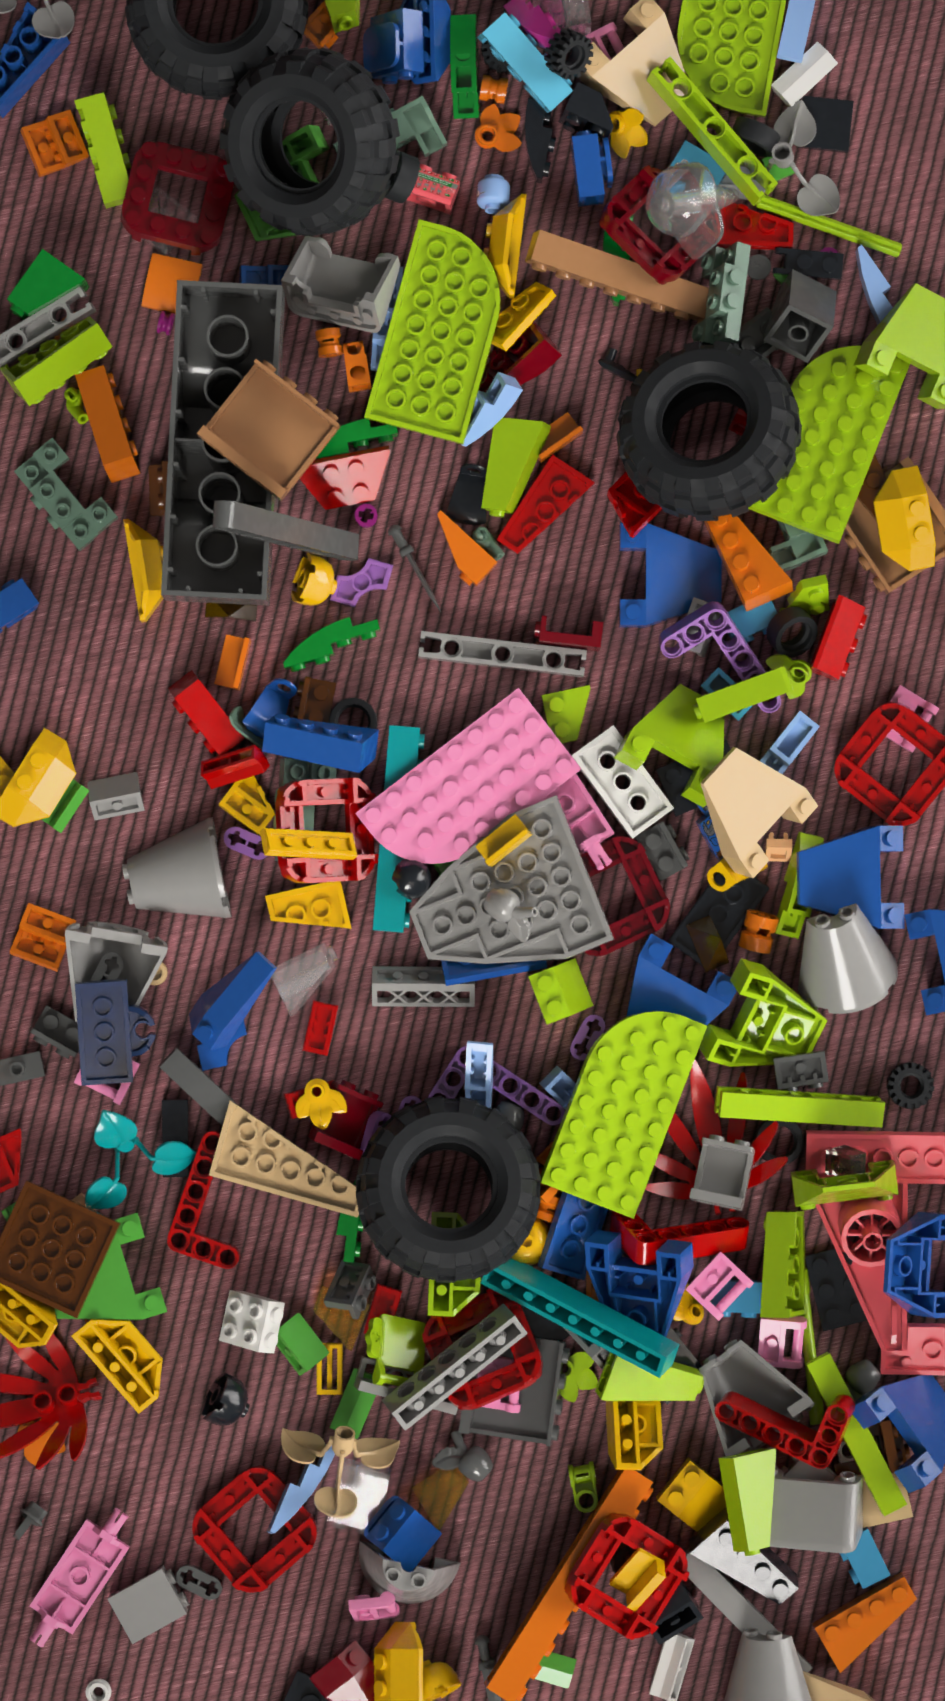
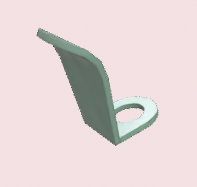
M236 706L229 715L231 725L244 737L262 749L263 739L245 727L242 722L245 718L243 708Z

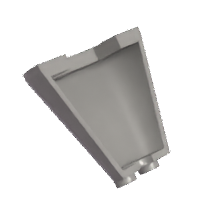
M209 817L128 858L127 864H122L124 879H129L131 889L127 890L129 905L135 904L136 909L220 918L232 917L228 894L225 891L213 817Z
M856 903L840 908L835 916L829 917L826 914H820L807 919L798 984L799 995L816 1010L820 1007L828 1009V1012L832 1014H846L869 1008L888 995V989L892 984L895 985L898 977L896 959Z
M88 921L84 927H80V923L69 925L65 930V941L75 1022H77L75 982L90 981L105 954L113 952L121 956L124 967L119 979H127L128 1004L139 1006L167 953L168 945L159 937H155L154 940L149 938V932L121 924ZM113 958L111 961L106 960L105 964L108 965V969L105 974L109 975L113 968H119L116 958Z
M736 1339L724 1346L725 1352L719 1357L716 1354L709 1356L702 1362L704 1365L699 1368L700 1373L703 1375L704 1388L725 1456L742 1453L745 1450L759 1449L766 1445V1443L718 1420L714 1412L715 1406L725 1393L737 1392L796 1422H799L804 1417L801 1413L802 1411L806 1410L809 1412L814 1407V1402L808 1395L746 1343ZM726 1404L727 1408L733 1410L730 1405ZM749 1416L751 1420L756 1421L754 1417ZM772 1427L775 1432L780 1433L777 1428Z
M360 1540L359 1561L363 1574L369 1584L379 1594L385 1591L394 1594L395 1602L415 1604L435 1598L449 1587L460 1566V1562L435 1557L433 1569L416 1566L413 1571L407 1572L402 1568L401 1562L384 1558V1552L373 1543Z
M757 1628L743 1629L724 1701H811L792 1635H784L781 1631L777 1630L768 1631L766 1635H763Z

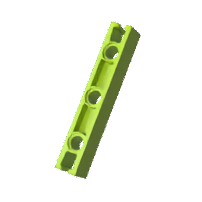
M669 57L664 61L661 68L657 66L651 71L646 81L750 203L755 206L764 196V192L759 191L752 180H756L766 190L765 194L769 195L775 189L778 182L676 62ZM658 72L661 74L665 72L672 82L668 83ZM674 89L681 90L684 96L675 94ZM707 128L716 130L717 135H711ZM740 167L748 168L750 174H744Z
M717 1086L714 1112L718 1113V1116L722 1118L882 1128L885 1102L881 1101L879 1096Z
M826 1352L805 1363L827 1408L838 1395H848L853 1399L830 1353ZM836 1407L839 1412L845 1413L841 1408ZM853 1415L843 1439L860 1473L863 1475L880 1512L885 1517L906 1506L907 1503L868 1427L863 1429Z

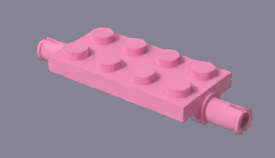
M575 774L541 801L558 796L580 854L587 852L597 869L602 870L604 866L600 858L606 866L610 865L612 860L608 857L600 843L614 835V831L578 775Z
M114 1508L103 1527L98 1526L88 1518L86 1519L30 1604V1607L36 1610L42 1619L32 1636L29 1637L35 1643L41 1634L42 1637L37 1643L38 1646L44 1647L53 1630L58 1629V1627L70 1634L74 1633L130 1548V1546L119 1540L116 1536L129 1517L123 1512L119 1520L116 1521L121 1510Z

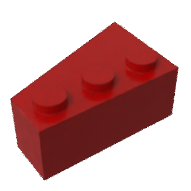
M193 670L168 688L175 698L171 703L180 714L185 712L189 716L190 720L187 723L196 734L201 732L206 739L203 741V744L211 754L216 751L219 756L223 755L245 739L231 725L227 714L198 679Z

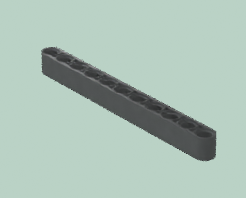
M214 501L213 529L337 560H358L359 534L235 501Z

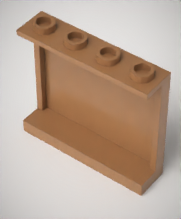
M255 359L253 367L207 425L201 427L197 435L282 502L339 430L340 425L336 422L339 418L326 408L325 411H322L317 407L318 401L307 392L304 395L299 393L295 389L297 385L286 376L282 379L274 372L277 369L268 361L263 360L261 363Z
M908 456L884 474L888 478L891 470L915 465ZM922 477L928 495L936 543L935 562L945 556V510ZM857 499L844 530L846 534L844 540L851 550L854 548L861 556L858 558L859 563L865 571H871L875 577L872 581L878 591H884L887 595L926 568L908 571L881 552L877 522Z

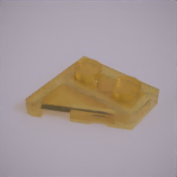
M322 1285L313 1311L325 1322L345 1347L352 1351L370 1304L367 1303L365 1310L361 1312L358 1320L352 1319L349 1310L325 1306L323 1300L329 1287Z
M457 1467L454 1470L440 1469L412 1486L413 1492L438 1530L442 1528L469 1481Z

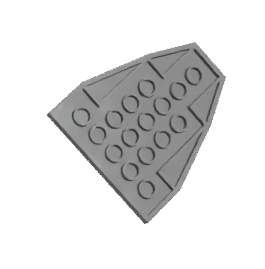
M553 796L508 815L489 831L488 835L516 814L532 834V836L493 867L488 866L484 857L475 847L487 836L482 837L461 855L459 859L453 862L412 907L409 913L428 959L480 964L568 959L615 940L558 796ZM505 888L511 890L519 896L520 907L537 908V916L528 918L531 929L526 942H521L512 934L508 927V922L497 921L485 910L484 901L492 889Z

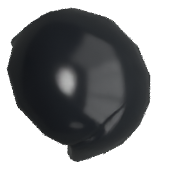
M403 859L395 867L392 880L398 886L396 891L401 896L412 900L422 897L430 888L431 873L424 863Z

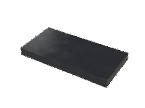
M718 872L714 880L717 884L724 885L725 877ZM749 877L738 882L723 892L713 889L709 884L668 941L703 966L686 925L710 915L726 949L743 926L747 910H754L770 888L755 877Z

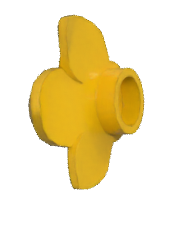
M628 108L624 112L613 111L609 114L614 126L610 133L611 147L618 156L625 159L631 146L642 147L647 145V133L640 125L644 119L642 112L634 108Z
M319 1078L312 1079L306 1084L305 1094L297 1100L295 1107L299 1119L310 1116L313 1124L322 1130H325L329 1125L332 1112H347V1104L341 1092L330 1089L329 1084ZM314 1087L321 1089L322 1093L320 1096L313 1094Z
M685 1289L673 1320H683L689 1325L699 1324L704 1317L703 1306Z

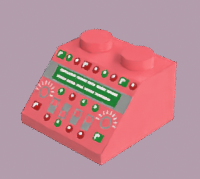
M420 164L416 184L407 200L450 215L460 188V181L456 180L457 177L453 174L442 172V175L432 172L433 169L431 167Z

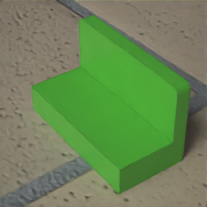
M73 779L50 817L42 819V821L62 833L90 790Z
M300 1313L295 1314L280 1326L276 1346L299 1376L310 1370L329 1354L327 1348Z

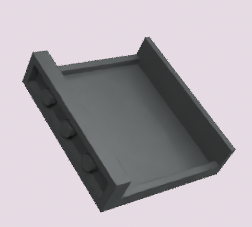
M534 1337L543 1359L542 1375L531 1386L520 1390L518 1402L521 1404L520 1412L510 1413L505 1410L485 1407L461 1410L458 1433H476L546 1444L549 1447L553 1445V1441H558L560 1426L556 1425L557 1415H561L563 1400L559 1399L560 1389H565L567 1374H563L564 1363L568 1364L570 1348H566L567 1342ZM510 1348L500 1355L502 1357L514 1358ZM478 1373L474 1377H472L468 1382L477 1379ZM509 1395L503 1397L502 1400L508 1401Z

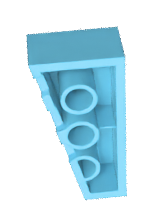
M503 13L477 38L483 44L486 41L489 42L491 53L496 59L501 62L506 61L509 64L507 69L510 74L519 82L523 80L525 90L549 113L573 91L570 87L572 82L551 72L546 66L547 61L544 60V56L547 54L544 53L542 55L537 50L538 43L530 34L524 35L519 29L521 26L520 22L512 14L508 16L506 13Z

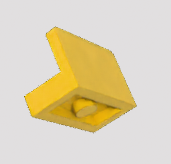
M515 814L475 847L484 857L486 864L493 867L532 836V834Z
M638 1548L609 1580L610 1586L626 1594L627 1608L636 1612L666 1578L664 1560L642 1548Z

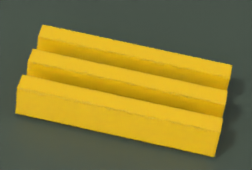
M343 1342L323 1343L329 1351L327 1355V1389H322L321 1360L317 1363V1395H342ZM332 1348H337V1389H332Z

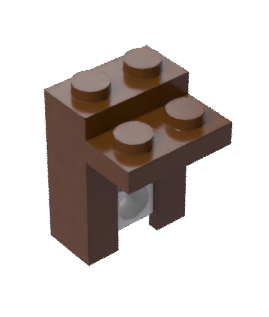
M888 1416L881 1422L868 1427L872 1436H877L876 1444L878 1442L879 1450L891 1473H894L896 1469L911 1457L908 1444L903 1443L901 1434ZM828 1429L831 1434L836 1435L832 1429ZM843 1439L837 1454L832 1459L834 1473L840 1475L841 1472L850 1471L855 1473V1475H862L852 1455L845 1456L842 1454V1447L846 1444Z

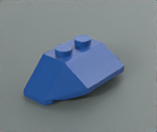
M403 0L400 8L423 11L424 72L414 75V78L411 80L414 84L439 81L450 64L451 9L446 0Z

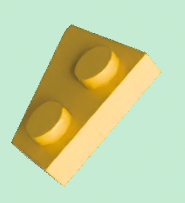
M255 776L236 781L218 805L259 836L260 831L266 828L275 816V812L270 803H268L261 786H259Z

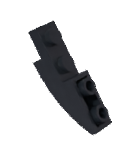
M528 98L525 116V145L534 178L537 183L542 184L543 176L548 177L551 162L547 161L548 152L554 151L556 137H552L553 129L543 127L544 125L549 126L552 111L547 113L535 99Z

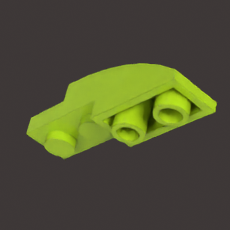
M803 832L798 833L784 877L787 885L777 914L779 922L775 934L799 939L805 917L810 918L812 909L797 904V852L823 843V837Z

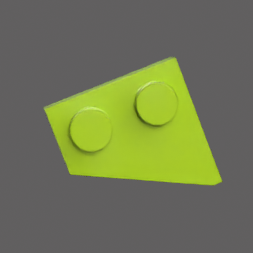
M826 574L800 580L796 590L787 598L789 604L786 608L800 607L809 615H818L828 611L829 592Z
M590 685L541 695L547 725L562 744L577 741L590 693Z

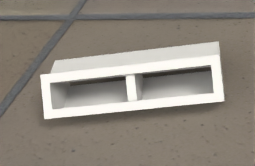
M816 42L803 55L802 63L795 62L771 85L773 92L787 106L792 107L795 102L799 101L838 63L820 43Z
M679 1633L662 1644L649 1688L650 1695L667 1701H677L695 1639Z

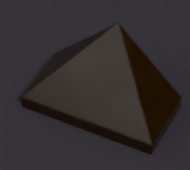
M206 603L205 617L256 622L258 605Z
M710 915L686 925L705 972L729 963L721 937Z

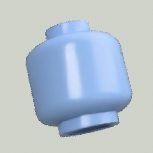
M499 174L486 175L477 185L476 201L478 206L488 214L498 213L510 202L509 182Z

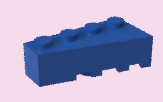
M28 1L23 9L24 12L20 20L16 22L12 29L13 33L7 44H4L0 51V116L2 118L7 115L70 44L67 36L60 39L47 38L39 35L34 30L32 18L37 9Z
M22 578L16 582L12 579L1 587L0 633L3 631L2 627L10 628L35 611L39 605V602Z

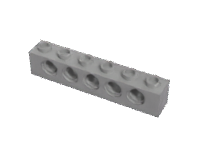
M503 1303L381 1401L406 1431L528 1333L515 1315Z

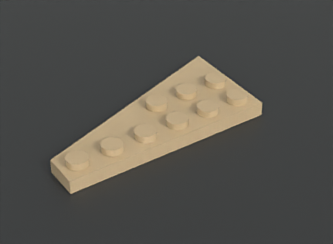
M230 1100L209 1176L359 1217L356 1185Z

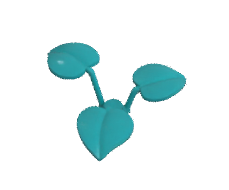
M102 1110L94 1131V1140L100 1147L114 1148L115 1176L113 1180L105 1176L100 1177L89 1186L85 1195L86 1207L90 1209H108L119 1205L126 1198L127 1188L125 1184L118 1182L120 1178V1151L129 1152L134 1148V1145H137L149 1160L154 1161L152 1163V1170L155 1173L172 1175L190 1165L196 1156V1150L183 1142L168 1141L158 1146L155 1150V1155H152L140 1142L139 1137H136L138 1130L132 1120L118 1113Z

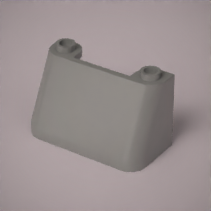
M305 236L281 279L288 307L293 313L302 317L377 333L385 322L400 270V261L398 256L391 253L378 254L375 263L332 254L331 248L325 239Z
M775 1465L770 1547L832 1553L853 1552L863 1533V1475H855L853 1472L845 1471L836 1476L834 1481L784 1477L783 1471Z

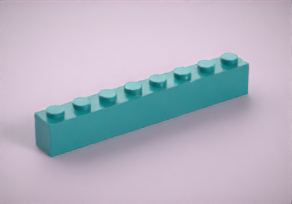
M389 725L384 791L423 762V759H418L419 749H424L425 734H420V728ZM381 844L379 846L373 930L404 933V928H409L410 913L406 912V902H411V900L401 896L396 891L398 886L392 880L395 867L404 858L393 854Z
M510 1258L505 1264L503 1263L482 1277L481 1284L658 1378L674 1363L680 1344L526 1263Z

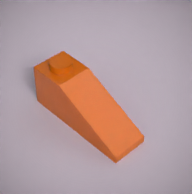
M440 510L437 513V517L457 569L461 572L458 576L468 586L473 583L477 587L497 565V561Z

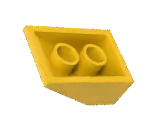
M689 1457L656 1496L657 1501L696 1532L726 1507L723 1485Z

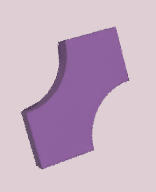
M369 558L359 572L350 576L337 575V588L334 594L331 595L330 601L355 608L357 601L365 593L377 589L387 590L394 565Z

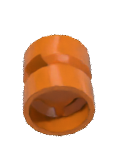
M747 910L743 923L746 926V930L741 931L738 945L753 952L769 954L774 941L771 934L776 932L779 917L763 911Z

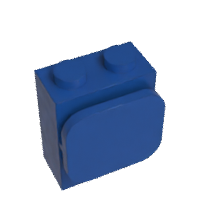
M400 8L370 18V27L363 36V64L366 70L372 72V79L382 80L383 84H396L399 79L410 80L414 78V75L424 72L423 11Z
M589 130L577 132L576 136H572L571 154L578 207L603 204L605 197L603 178L606 181L607 188H612L613 171L608 137L602 138L601 146L598 142L597 133L592 134Z
M399 1496L390 1497L364 1530V1536L392 1560L401 1562L402 1568L407 1572L413 1571L442 1535L436 1527Z

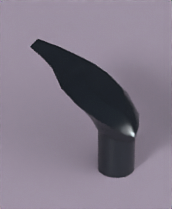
M608 348L605 358L598 360L599 364L610 373L634 382L637 376L626 370L623 365L614 362L618 351L614 348Z

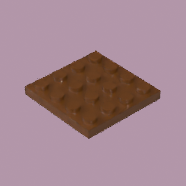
M26 1180L0 1237V1283L72 1317L78 1318L121 1223Z

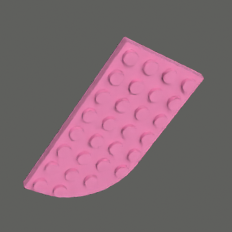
M517 688L355 814L373 837L395 855L424 864L452 862L459 859L461 855L482 837L487 836L489 831L508 815L539 803L578 773L581 768L522 691Z

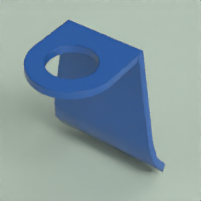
M276 678L268 683L251 710L242 720L245 727L263 739L265 722L276 714L286 715L289 700L297 693L296 686L290 681ZM277 684H284L291 689V691H284L280 689Z

